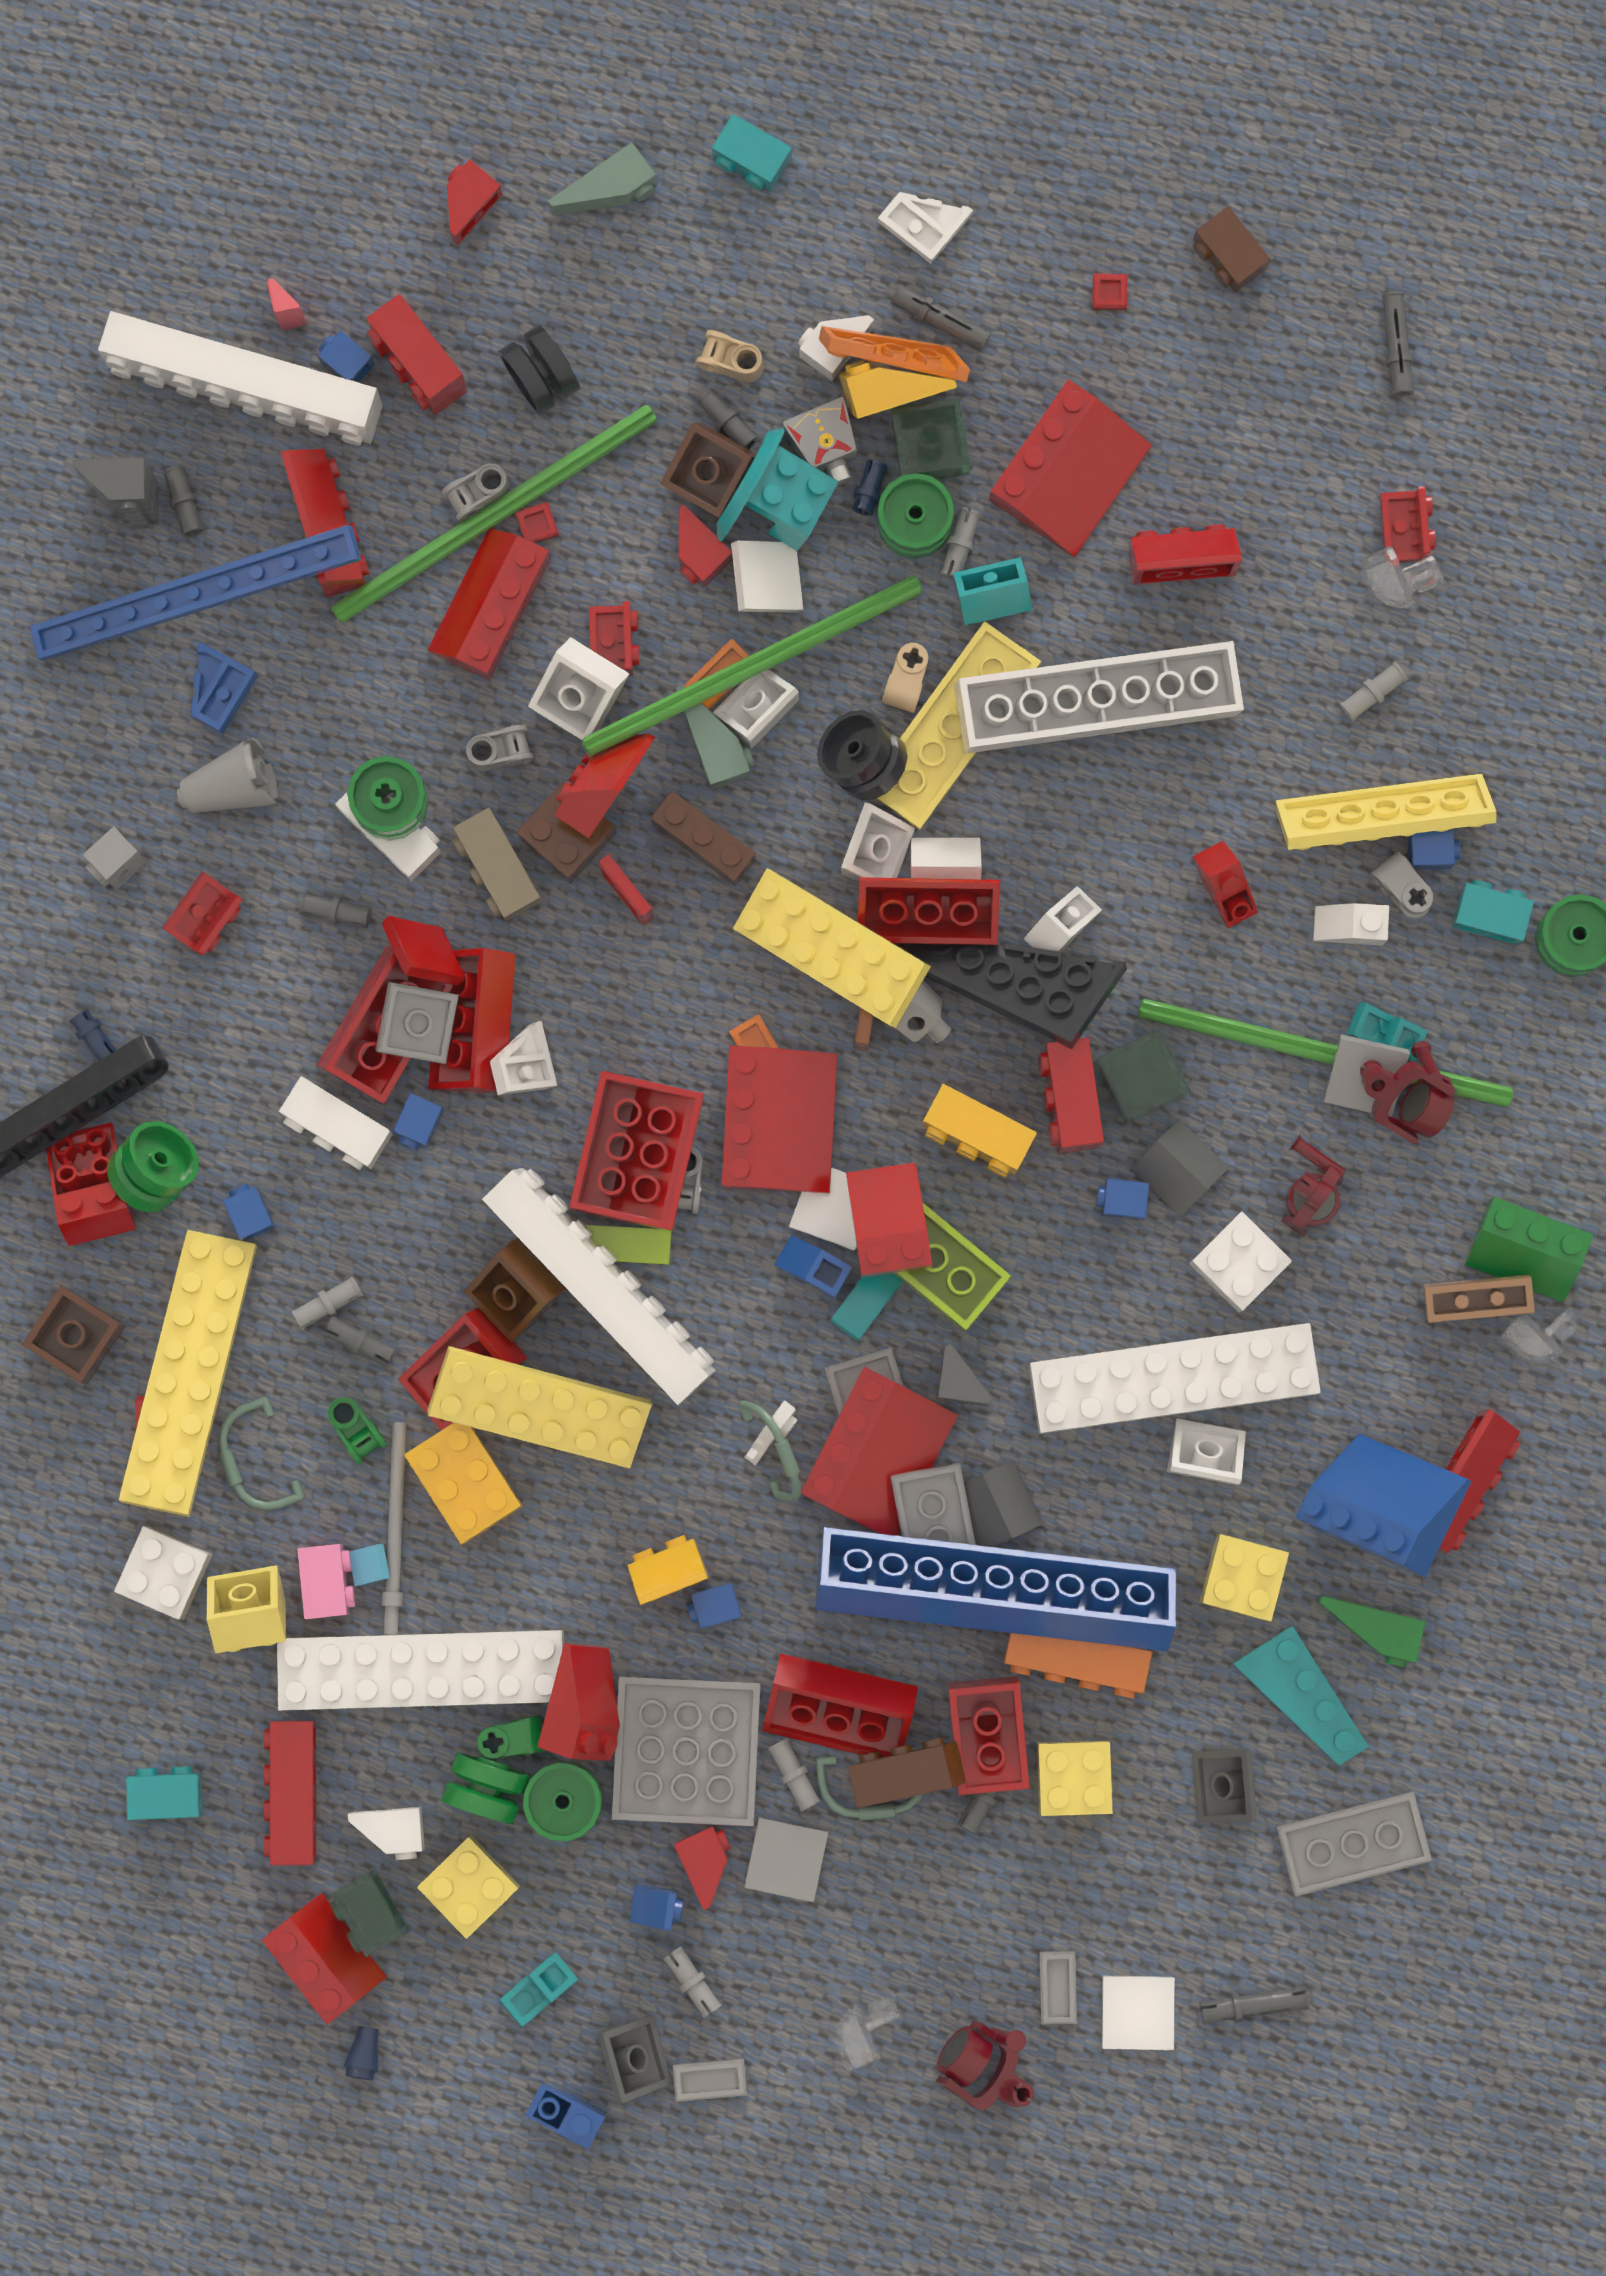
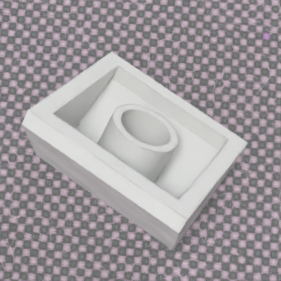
M768 669L743 681L712 713L751 750L799 701V692L794 686Z
M864 803L841 867V875L859 881V877L897 878L915 828L870 803Z
M911 838V878L981 879L980 838Z
M1177 1418L1167 1472L1239 1485L1242 1479L1246 1431Z

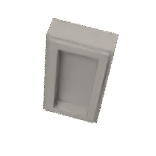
M1075 1951L1039 1952L1041 2025L1077 2024Z
M744 2058L673 2065L676 2102L747 2095Z

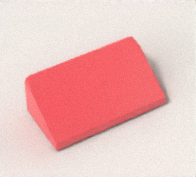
M273 278L268 279L267 285L271 303L280 328L284 331L306 326L307 322L299 304Z

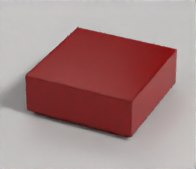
M1093 273L1092 310H1127L1128 274Z
M548 502L515 512L523 538L536 544L559 536Z

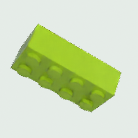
M923 1203L932 1266L931 1268L893 1274L963 1332H966L1010 1279L1011 1275Z

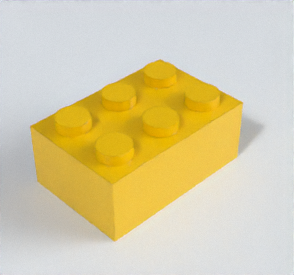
M942 1084L922 1124V1128L927 1130L925 1134L927 1138L941 1145L948 1141L958 1146L956 1152L971 1161H975L977 1157L989 1163L987 1169L1006 1178L1008 1173L1015 1176L1037 1132L945 1084Z
M452 1423L404 1454L460 1544H466L523 1507L473 1427Z

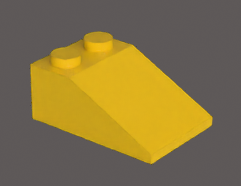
M865 360L846 364V371L838 373L850 414L858 419L957 388L956 381L950 378L910 369L865 362Z
M685 1535L665 1542L667 1549L654 1554L652 1548L632 1556L634 1562L628 1564V1569L640 1605L647 1604L709 1579L694 1539L687 1541Z

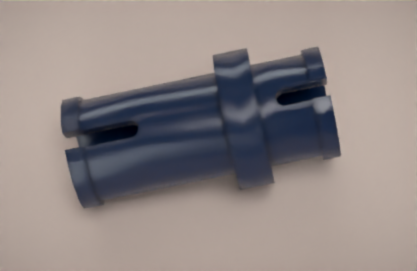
M877 460L866 461L860 486L855 488L853 494L856 498L852 506L854 512L864 516H873L874 507L880 501L881 495L879 491L885 472L888 469L886 464Z
M85 1009L83 1013L80 1012L69 1021L78 1031L75 1035L79 1040L83 1039L98 1061L117 1050L100 1028L102 1025L98 1018L94 1019L88 1009Z

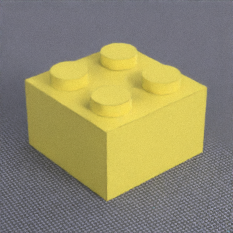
M1217 1534L1199 1603L1271 1622L1289 1552Z
M277 1565L207 1577V1623L215 1653L236 1652L244 1648L262 1645L271 1646L286 1641V1600Z
M1109 1741L1037 1743L1039 1814L1041 1816L1113 1814Z
M471 1835L417 1888L467 1939L520 1885Z

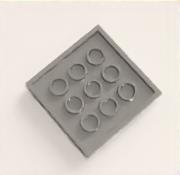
M619 1676L617 1709L620 1728L617 1736L618 1744L615 1750L612 1820L754 1826L761 1683Z

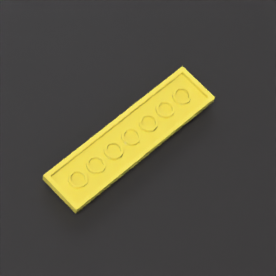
M187 1230L119 1496L121 1503L190 1517L257 1249L256 1244Z

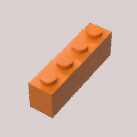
M1009 1633L1003 1663L1010 1664L1009 1672L1030 1676L1031 1669L1045 1672V1680L1065 1684L1066 1677L1079 1679V1687L1099 1691L1100 1685L1115 1687L1114 1695L1134 1699L1135 1692L1144 1694L1152 1652L1126 1646Z

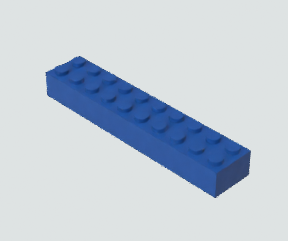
M824 1527L819 1550L815 1610L1168 1651L1176 1627V1569Z

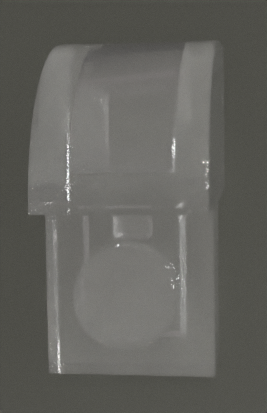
M1392 546L1359 559L1376 597L1384 604L1394 608L1416 606L1412 593L1428 591L1434 588L1437 582L1444 580L1434 556L1403 569Z
M1570 1307L1565 1308L1542 1330L1527 1314H1519L1495 1339L1512 1356L1520 1361L1531 1364L1545 1363L1558 1358L1565 1352L1555 1341L1559 1339L1563 1343L1577 1329L1573 1323L1579 1316Z
M886 1998L880 1999L867 2006L869 2012L866 2014H862L858 2003L855 2002L842 2013L836 2028V2044L847 2072L881 2058L870 2030L902 2017L896 2001L888 2003Z

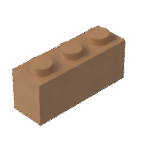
M1529 1274L1423 1284L1426 1320L1428 1323L1535 1313L1532 1278Z

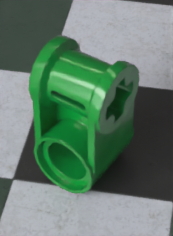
M338 1398L330 1404L328 1408L329 1421L358 1465L363 1463L365 1456L377 1448L388 1446L375 1424L369 1420L354 1399ZM342 1403L350 1404L354 1410L353 1419L348 1423L339 1422L335 1416L336 1408ZM371 1437V1440H369L364 1445L358 1448V1445L360 1443H362L367 1438Z
M541 1715L511 1720L509 1723L485 1728L477 1739L479 1752L489 1759H497L546 1751L538 1748L543 1727ZM495 1732L496 1738H503L504 1744L498 1746V1752H492L490 1747H484L483 1741L488 1740V1733Z

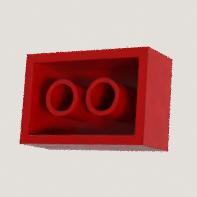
M400 293L366 318L370 328L366 333L371 339V345L381 358L386 355L389 357L387 360L392 366L391 370L402 385L406 382L410 384L408 387L413 393L411 396L423 412L429 408L433 415L436 416L467 392L461 371Z
M1089 1037L1080 1038L1073 1049L1059 1042L1046 1043L1043 1053H1040V1057H1038L1040 1077H1047L1048 1087L1043 1091L1045 1111H1052L1053 1122H1050V1126H1048L1051 1147L1057 1146L1058 1154L1100 1148L1104 1143Z

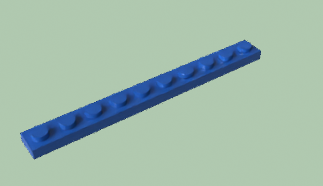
M350 525L339 527L31 625L30 628L37 657L39 660L45 661L361 561L353 527Z

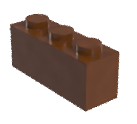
M673 791L670 792L651 817L653 826L733 886L737 885L756 860L755 852Z
M940 1737L923 1741V1748L912 1750L911 1744L891 1748V1755L881 1757L879 1751L860 1755L859 1763L848 1766L857 1808L945 1790L967 1783L957 1741L944 1743L943 1738Z

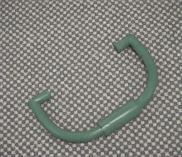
M262 1397L243 1404L229 1413L221 1424L218 1437L220 1448L218 1456L228 1484L234 1488L239 1498L252 1508L268 1511L302 1501L304 1494L299 1480L290 1483L294 1492L293 1495L269 1502L256 1500L246 1493L241 1485L243 1480L232 1450H228L227 1443L229 1428L243 1414L262 1407L266 1418L274 1415L269 1399Z
M740 1401L739 1407L745 1421L753 1418L751 1414L753 1412L766 1423L776 1441L774 1445L786 1476L790 1477L792 1483V1493L790 1494L781 1491L776 1478L769 1480L774 1497L785 1502H796L801 1495V1482L798 1476L800 1470L788 1439H784L780 1428L764 1408L749 1401Z
M915 1747L912 1748V1750L921 1749L923 1747ZM836 1755L818 1757L815 1761L817 1783L822 1799L831 1810L844 1817L859 1818V1821L893 1818L895 1814L910 1810L923 1796V1794L912 1796L904 1803L898 1805L889 1803L870 1805L858 1809L846 1808L833 1799L826 1783L825 1765L837 1764Z

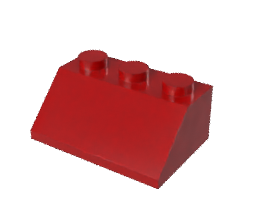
M1223 524L1209 525L1205 527V531L1191 532V528L1188 527L1175 528L1170 530V534L1157 535V532L1153 530L1141 531L1136 533V537H1131L1129 542L1133 585L1236 576L1242 562L1235 528L1226 529Z
M650 733L636 734L593 756H589L586 753L581 760V763L586 765V767L579 763L569 778V782L565 784L557 796L556 800L561 804L554 816L587 838H590L655 737Z
M323 1893L315 1897L262 1939L263 1943L326 2025L387 1978Z

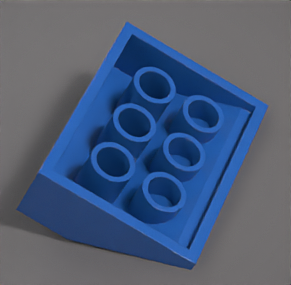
M1359 1434L1310 1486L1295 1518L1321 1533L1425 1578L1472 1481Z

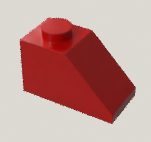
M470 159L464 166L460 164L455 167L448 177L447 193L450 233L452 241L456 245L461 243L503 195L501 185Z
M683 504L679 508V564L682 566L679 572L692 585L698 582L705 588L733 560L732 551L723 542H720L718 537Z
M714 1825L674 1843L703 1910L711 1906L728 1859L725 1851L731 1849L723 1829L716 1832Z

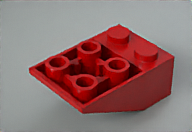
M113 1122L75 1131L46 1149L57 1223L68 1247L137 1230L133 1207L121 1200L113 1190L107 1175L108 1162L118 1148Z

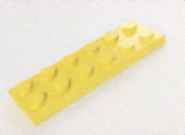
M984 621L900 737L906 745L908 755L905 771L898 783L888 793L876 798V800L918 830H921L976 754V752L964 754L954 689L955 683L959 678L1038 668L1041 661Z
M1482 774L1276 800V812L1288 850H1306L1322 845H1342L1346 842L1361 840L1375 841L1384 837L1411 836L1415 833L1430 831L1444 832L1453 828L1481 827L1484 824L1496 823V809Z
M768 868L733 927L737 932L894 1028L897 1027L931 967Z
M448 1346L427 1412L428 1416L631 1468L652 1403L649 1399Z

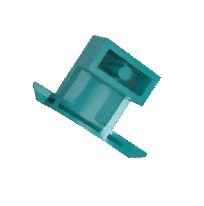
M777 428L767 431L746 475L717 521L718 540L720 542L723 541L744 506H747L773 522L768 531L769 535L798 551L810 536L839 481L780 447L779 443L785 429Z

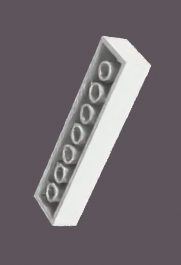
M110 311L98 349L107 367L111 368L110 372L118 377L130 379L131 375L142 377L145 384L162 389L164 384L177 388V393L186 397L196 398L197 394L210 397L209 401L215 405L228 408L230 403L243 407V412L255 417H262L263 413L276 416L275 421L286 426L295 427L297 422L309 426L308 430L321 436H328L329 432L342 436V441L356 446H361L362 442L371 444L383 407L378 390L375 387Z
M1233 641L959 678L954 685L964 754L1235 717L1244 710Z
M524 1168L512 1170L482 1200L677 1405L682 1403L716 1371L711 1366L714 1363L713 1358L702 1347L695 1349L687 1341L690 1337L689 1333L677 1321L672 1324L663 1315L666 1310L662 1304L653 1296L647 1298L638 1289L641 1286L639 1280L628 1270L622 1272L614 1264L617 1261L615 1255L606 1246L602 1245L599 1247L590 1239L593 1235L592 1231L581 1220L578 1219L575 1222L565 1213L569 1208L556 1194L550 1196L542 1188L545 1183L532 1169L527 1171Z
M1310 1323L1028 1364L1038 1434L1321 1393Z
M564 1630L286 1638L285 1642L277 1643L278 1710L546 1703L550 1700L564 1645Z

